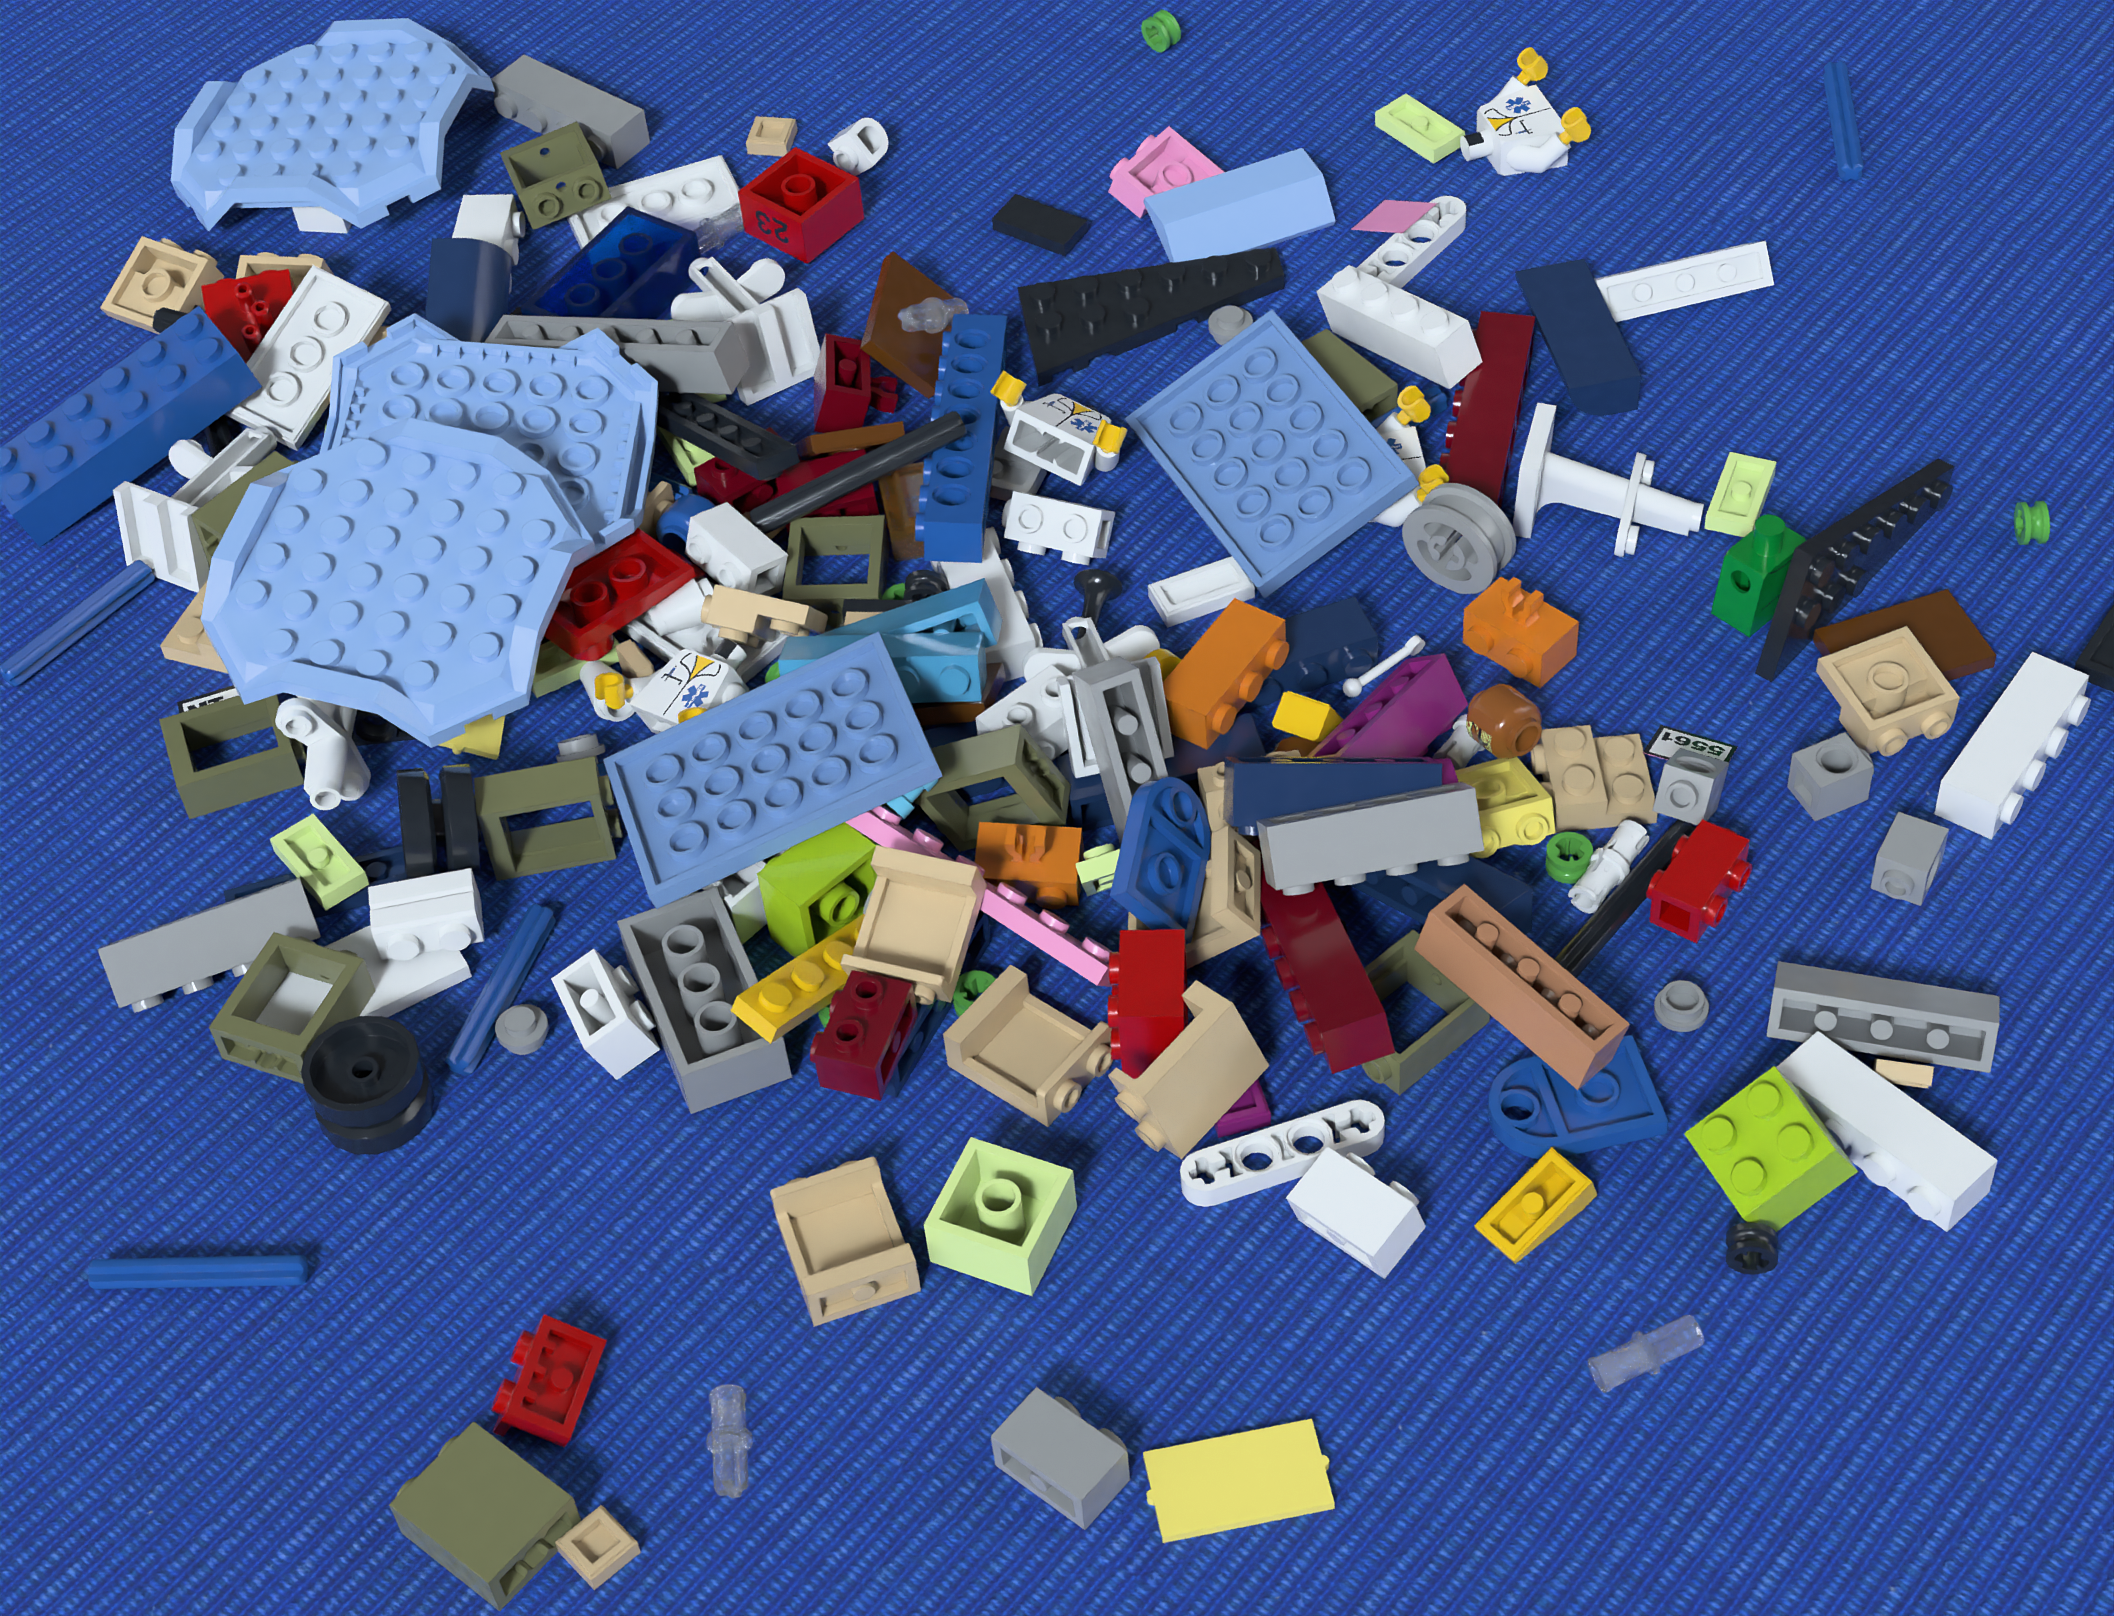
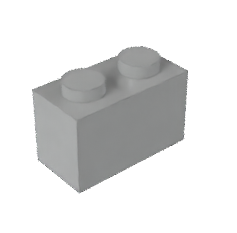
M1038 1387L1025 1398L991 1435L995 1466L1084 1530L1089 1527L1130 1481L1127 1449L1121 1439L1108 1429L1101 1428L1097 1430L1081 1418L1078 1410L1069 1401L1059 1396L1053 1399Z

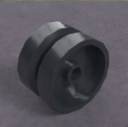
M469 764L442 767L438 775L439 798L432 799L429 776L423 768L396 770L406 879L436 875L438 869L436 847L443 846L446 866L449 872L472 868L473 875H479L478 843L482 839Z
M358 1016L339 1022L323 1032L305 1053L301 1069L304 1088L311 1106L315 1110L322 1133L335 1147L352 1154L378 1155L399 1148L420 1133L430 1119L435 1100L431 1082L423 1064L415 1037L401 1023L383 1016Z

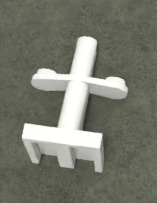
M713 257L708 259L698 258L691 263L689 276L703 292L678 295L671 305L672 319L681 321L733 322L750 363V366L737 385L741 401L747 406L814 376L820 355V347L806 294L799 288H796L759 305V303L776 294L784 284V271L775 260L766 258L756 261L737 280ZM708 266V273L706 276H703L699 271L703 267Z
M1537 403L1519 471L1513 520L1515 536L1531 538L1538 510L1549 503H1563L1620 518L1614 555L1624 558L1625 553L1631 555L1635 553L1640 527L1631 525L1632 522L1688 536L1689 531L1699 532L1704 504L1650 487L1655 461L1646 460L1647 455L1637 452L1629 480L1550 453L1556 406Z
M259 426L256 429L247 427L214 458L207 455L198 442L191 439L178 440L169 450V459L175 470L190 480L171 497L127 481L113 489L126 565H130L135 560H141L152 569L154 577L198 593L208 580L209 565L191 514L251 470L277 446L273 433L263 426Z
M1073 617L1066 623H1062L1063 637L1069 650L1037 647L1026 654L1022 662V671L1026 681H1029L1050 665H1053L1066 675L1065 677L1056 678L1070 763L1075 778L1094 775L1100 772L1072 673L1118 656L1139 668L1163 759L1174 757L1160 663L1156 657L1143 659L1153 650L1160 649L1159 641L1152 629L1143 625H1137L1103 644L1091 617ZM1075 627H1085L1086 634L1081 639L1075 640L1071 631Z
M302 696L284 701L277 710L276 726L287 737L295 738L308 746L304 790L309 794L311 804L320 810H330L337 807L341 799L353 801L360 798L369 787L371 773L352 740L357 709Z

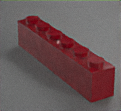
M1481 311L1477 329L1471 330L1483 362L1459 381V386H1463L1464 390L1456 389L1454 395L1452 415L1457 417V421L1448 422L1445 447L1451 450L1450 453L1441 454L1439 465L1449 476L1447 483H1457L1474 488L1490 498L1501 509L1534 351L1535 316Z
M1259 839L1249 842L1261 852ZM1261 852L1260 928L1264 926L1265 928L1260 929V934L1269 959L1279 957V959L1274 960V964L1283 990L1286 991L1293 988V991L1288 992L1298 1023L1307 1020L1309 1022L1304 1024L1303 1028L1313 1056L1323 1053L1331 1073L1334 1074L1395 1053L1385 1010L1322 882L1314 883L1315 890L1300 895H1283L1282 889L1276 890L1266 882Z

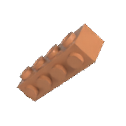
M1463 884L1429 911L1415 950L1577 1090L1580 1089L1612 1061L1630 1023L1467 885Z

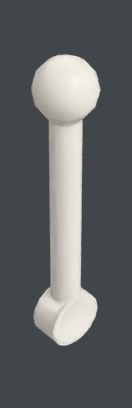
M1415 635L1407 641L1402 649L1359 678L1347 679L1343 684L1345 695L1348 697L1358 696L1364 685L1407 656L1418 654L1425 646V641L1418 635Z

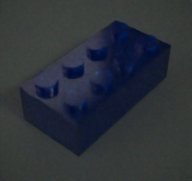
M627 206L520 307L522 316L656 320L678 295L683 294L694 283L689 276V267L694 260L701 258L697 233ZM703 268L699 271L701 274L704 273Z

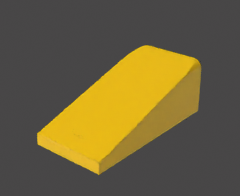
M1287 691L1282 695L1272 725L1276 729L1311 741L1322 742L1344 719L1329 704Z
M1551 1147L1474 1227L1516 1264L1580 1213L1597 1196V1192L1593 1182Z

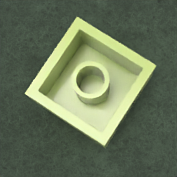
M970 1137L924 1223L930 1262L1033 1296L1077 1209L1073 1170Z

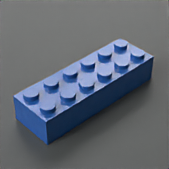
M198 306L187 315L180 317L173 325L152 340L144 343L113 368L106 370L99 378L75 395L67 398L64 403L39 421L31 424L25 431L0 448V499L16 521L34 542L41 547L114 494L113 489L124 481H133L169 455L170 448L178 440L191 439L260 389L262 385L235 348L202 308Z

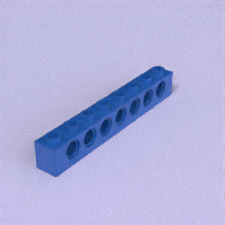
M953 314L951 331H943L942 355L939 357V380H936L935 406H932L931 422L952 411H957L966 426L967 435L927 455V458L924 459L923 485L920 486L919 512L916 513L915 541L924 542V561L982 563L1001 400L992 395L990 391L1006 367L1007 316Z

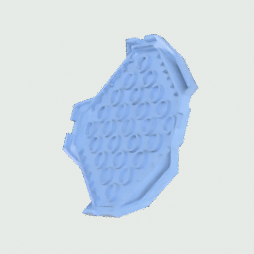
M408 18L334 21L314 45L307 44L296 47L245 71L238 83L228 81L206 82L175 128L171 183L177 196L187 207H192L197 219L208 231L230 208L322 207L362 229L388 216L387 205L407 195L409 200L414 203L441 189L444 138L471 89L483 90L485 92H495L491 78L456 45Z
M414 313L386 328L387 337L367 347L362 341L333 356L329 418L320 453L410 417L498 436L549 470L594 541L596 553L584 561L634 533L643 522L655 451L659 397L658 381L637 362L630 365L619 355V346L598 327L555 349L460 341Z
M409 417L250 483L212 556L201 622L218 657L220 656L244 705L282 692L378 714L430 748H433L466 733L464 728L466 724L489 714L496 720L529 705L542 638L574 567L595 554V546L590 534L549 470L498 436Z

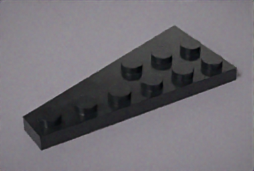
M1276 247L1253 249L1251 251L1220 256L1214 255L1201 259L1169 262L1156 266L1124 269L1117 272L1080 276L1078 278L1046 283L1040 282L1017 287L1018 300L1038 387L1053 382V374L1070 367L1074 373L1088 368L1090 359L1105 353L1118 356L1177 332L1176 325L1194 318L1197 323L1209 319L1212 310L1227 304L1239 307L1285 288L1284 272Z
M1939 458L1795 548L1755 674L1773 682L1813 640L1814 630L1827 626L1853 598L1858 597L1867 583L1937 511H1941L1945 507L1953 491V486L1949 482L1955 466Z

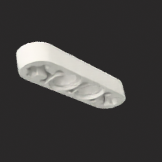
M1441 196L1430 201L1429 203L1437 204L1404 233H1395L1361 263L1357 269L1401 289L1465 230V203L1453 196ZM1425 237L1431 239V241L1417 243L1411 241V239ZM1388 261H1402L1406 264L1389 266L1385 263Z
M1349 1101L1198 1150L1188 1155L1182 1162L1180 1168L1182 1193L1194 1205L1203 1207L1214 1206L1303 1177L1327 1146L1343 1157H1346L1349 1152L1360 1158L1370 1155L1383 1144L1385 1135L1383 1112L1370 1101ZM1360 1123L1363 1129L1369 1128V1131L1360 1134L1356 1127L1351 1128V1124ZM1332 1129L1335 1130V1138H1340L1339 1143L1333 1142ZM1313 1136L1320 1139L1324 1146L1315 1153L1307 1154L1298 1151L1293 1144L1301 1137ZM1258 1152L1269 1156L1272 1159V1163L1269 1167L1256 1171L1245 1167L1242 1160L1247 1155ZM1227 1163H1232L1234 1177H1230V1169L1226 1168ZM1206 1172L1210 1179L1214 1178V1182L1205 1184L1201 1178H1197V1175Z

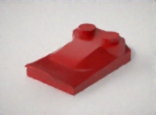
M637 528L634 533L574 567L544 636L577 660L596 661L612 649L614 645L613 633L670 596L691 579L696 580L705 575L706 572L674 549L664 547L644 531Z

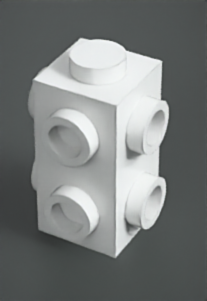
M1013 491L1012 499L1006 502L1002 513V525L1006 527L1004 538L1019 541L1017 550L1045 555L1046 547L1063 551L1061 560L1089 565L1090 557L1106 558L1115 512L1036 494Z
M723 503L690 517L685 554L721 586L764 596H771L782 591L788 554L729 503Z

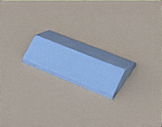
M1303 148L1144 198V205L1170 262H1181L1214 255L1220 256L1262 249L1333 226L1336 222L1323 174Z

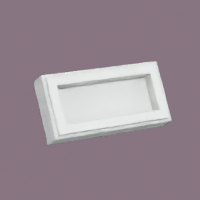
M1231 556L1149 584L1148 597L1168 628L1226 608L1234 598L1243 602L1255 598V586Z

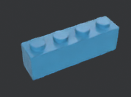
M983 578L816 636L871 635L878 631L880 634L984 632L985 648L998 643L1003 619L986 580Z
M984 632L880 634L911 703L982 701L987 680ZM869 635L787 637L778 659L780 677Z

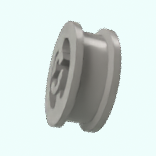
M1444 483L1434 487L1424 498L1422 506L1413 510L1406 518L1402 528L1405 548L1419 570L1436 584L1461 594H1476L1485 590L1494 580L1497 571L1509 563L1516 551L1515 533L1504 512L1486 495L1462 484Z

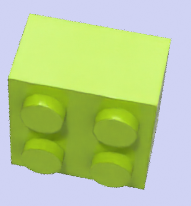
M844 822L790 847L780 856H776L768 861L764 868L757 873L770 938L796 958L863 915L865 902L874 888L877 878L876 872L870 865L876 845Z
M1775 1066L1684 1133L1746 1222L1767 1225L1776 1232L1858 1172L1798 1088Z

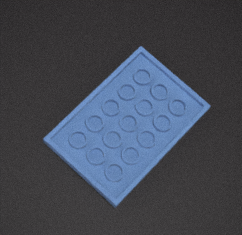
M1273 309L1124 418L1220 543L1236 560L1264 599L1419 485L1412 471Z
M879 631L603 759L648 896L656 909L943 777Z

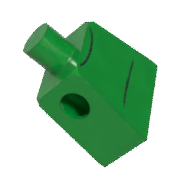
M1763 515L1755 521L1754 530L1731 547L1724 556L1711 614L1744 635L1751 637L1773 618L1794 550L1807 540L1786 527L1784 521L1778 516Z

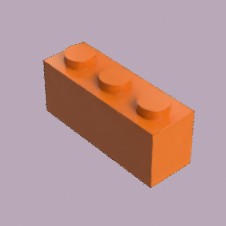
M1236 598L1230 602L1163 682L1171 734L1207 750L1220 734L1224 735L1230 730L1236 714L1247 701L1252 702L1257 697L1263 681L1273 669H1280L1287 658L1289 644L1286 642L1285 619Z

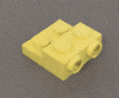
M1517 756L1511 759H1496L1455 770L1459 782H1464L1475 788L1484 851L1469 853V856L1473 858H1487L1493 855L1497 849L1511 845H1535L1540 843L1546 836L1556 833L1552 797Z

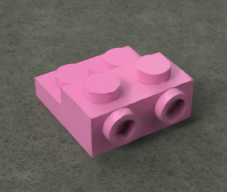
M1168 126L1157 137L1153 135L1148 136L1137 149L1136 155L1130 160L1124 157L1116 164L1110 173V178L1113 181L1108 192L1141 219L1148 212L1144 205V198L1224 173V171Z

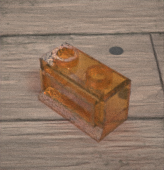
M924 462L908 464L878 479L880 499L884 508L887 529L890 533L894 562L924 557V542L915 541L916 513L919 512L920 486L923 485Z

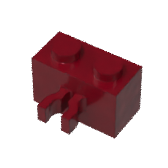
M825 333L814 373L815 432L828 433L861 428L868 405L879 411L894 414L898 401V394H894L897 378L886 376L870 377V355L860 348L862 340Z

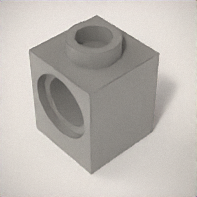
M1846 732L1792 753L1787 787L1813 820L1818 821L1868 800L1871 780L1874 774L1873 762L1869 754L1864 749L1858 748Z
M1680 748L1664 764L1652 811L1698 825L1702 819L1707 821L1718 808L1729 763Z
M1898 812L1876 856L1870 889L1882 892L1894 899L1905 900L1921 906L1942 863L1949 829Z

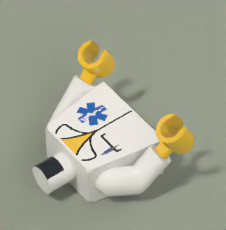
M1528 47L1521 51L1517 58V64L1522 70L1517 77L1513 75L1494 99L1478 109L1476 132L1461 136L1460 138L1461 152L1466 161L1486 156L1497 173L1503 176L1525 172L1542 173L1547 169L1566 166L1568 163V150L1571 148L1570 142L1572 140L1577 143L1583 142L1591 134V127L1586 121L1587 117L1580 108L1573 107L1569 109L1560 119L1536 84L1532 86L1527 85L1530 80H1541L1548 73V65L1544 58L1538 56L1532 47Z
M1002 371L990 393L1001 400L1000 404L1011 426L1004 450L1079 486L1085 482L1094 466L1104 472L1111 471L1116 467L1120 448L1128 431L1126 428L1111 425L1109 417L1100 414L1093 406L1081 405L1060 394H1051L1035 401H1024L1021 394L1027 384L1020 379L1012 377L1006 371Z
M1414 385L1406 387L1398 396L1397 403L1402 411L1399 413L1393 412L1376 428V431L1412 471L1419 485L1369 522H1378L1391 527L1401 526L1413 510L1422 506L1424 498L1434 487L1449 481V476L1440 465L1434 464L1426 468L1416 427H1410L1408 424L1411 420L1416 423L1427 420L1431 412L1430 405L1424 399V394Z
M723 639L710 657L686 648L680 650L663 668L646 677L631 678L624 681L622 675L613 672L602 673L596 676L594 680L595 697L599 700L605 699V704L612 709L622 708L626 700L651 732L658 734L749 692V688L736 672L747 657V654L739 645L729 639Z

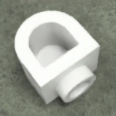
M862 118L840 131L828 145L834 152L833 161L836 166L857 176L873 167L883 157L888 149V138L884 128L877 121L871 118Z

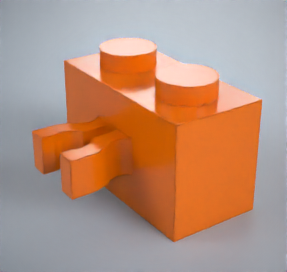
M1499 577L1464 608L1463 643L1469 646L1475 653L1484 655L1508 669L1514 676L1523 678L1536 687L1541 688L1576 656L1579 621L1544 602V594L1540 591L1535 590L1530 594L1523 590L1519 579L1513 577L1508 581L1503 577Z
M979 822L975 863L985 870L982 876L984 880L995 887H998L1000 882H1003L1023 893L1028 898L1025 903H1036L1042 908L1061 909L1066 905L1079 906L1081 880L1075 864L1082 862L1084 857L1082 828Z

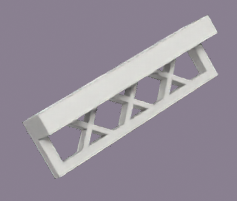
M1766 241L1746 243L1594 279L1615 322L1774 285Z

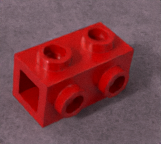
M1703 819L1690 836L1685 834L1681 836L1672 853L1671 864L1666 871L1659 869L1648 886L1646 897L1652 900L1649 922L1695 943L1699 941L1708 926L1716 928L1727 909L1728 897L1733 890L1738 893L1741 892L1750 877L1752 864L1747 862L1750 840L1728 828L1719 827Z

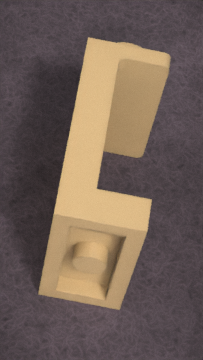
M1229 825L1213 832L1211 836V860L1207 861L1206 874L1192 941L1186 945L1187 969L1260 935L1261 852ZM1129 912L1128 930H1151Z
M876 845L870 864L877 874L876 882L853 954H843L840 965L848 976L851 970L913 983L916 1003L931 1005L934 999L951 1003L987 884L977 866Z
M1011 964L943 1034L949 1067L1047 1127L1062 1112H1069L1077 1103L1081 1091L1095 1076L1100 1077L1105 1074L1113 1062L1111 1059L1112 1028H1109L1107 1023L1100 1021L1093 1030H1090L1029 994L1027 974Z
M1197 980L1181 995L1195 1019L1140 1077L1133 1079L1118 1068H1115L1108 1075L1119 1092L1115 1097V1101L1125 1113L1139 1123L1135 1128L1137 1135L1153 1150L1159 1152L1164 1147L1180 1159L1187 1155L1269 1067L1234 1004Z
M869 1157L860 1161H848L835 1169L808 1178L790 1180L783 1186L770 1191L776 1220L814 1327L921 1291L916 1260L909 1243L905 1244L884 1189L880 1168L875 1157Z

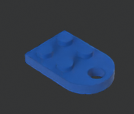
M1165 777L1142 784L1134 793L1129 807L1110 897L1151 930L1185 929V945L1191 943L1206 874V865L1210 854L1211 836L1204 807L1196 793L1184 781L1175 777Z
M1633 1035L1624 1036L1612 1061L1578 1090L1539 1056H1533L1516 1061L1504 1068L1494 1079L1489 1092L1488 1118L1493 1132L1505 1146L1531 1158L1540 1159L1551 1147L1560 1155L1566 1157L1667 1134L1668 1119ZM1512 1106H1520L1529 1110L1532 1115L1524 1120H1512L1506 1117L1503 1111Z

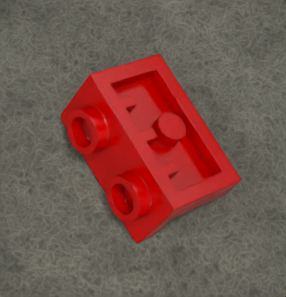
M545 1314L533 1332L523 1329L510 1358V1362L519 1365L513 1381L504 1378L491 1407V1411L500 1414L493 1433L504 1437L510 1426H513L565 1447L571 1439L607 1340Z

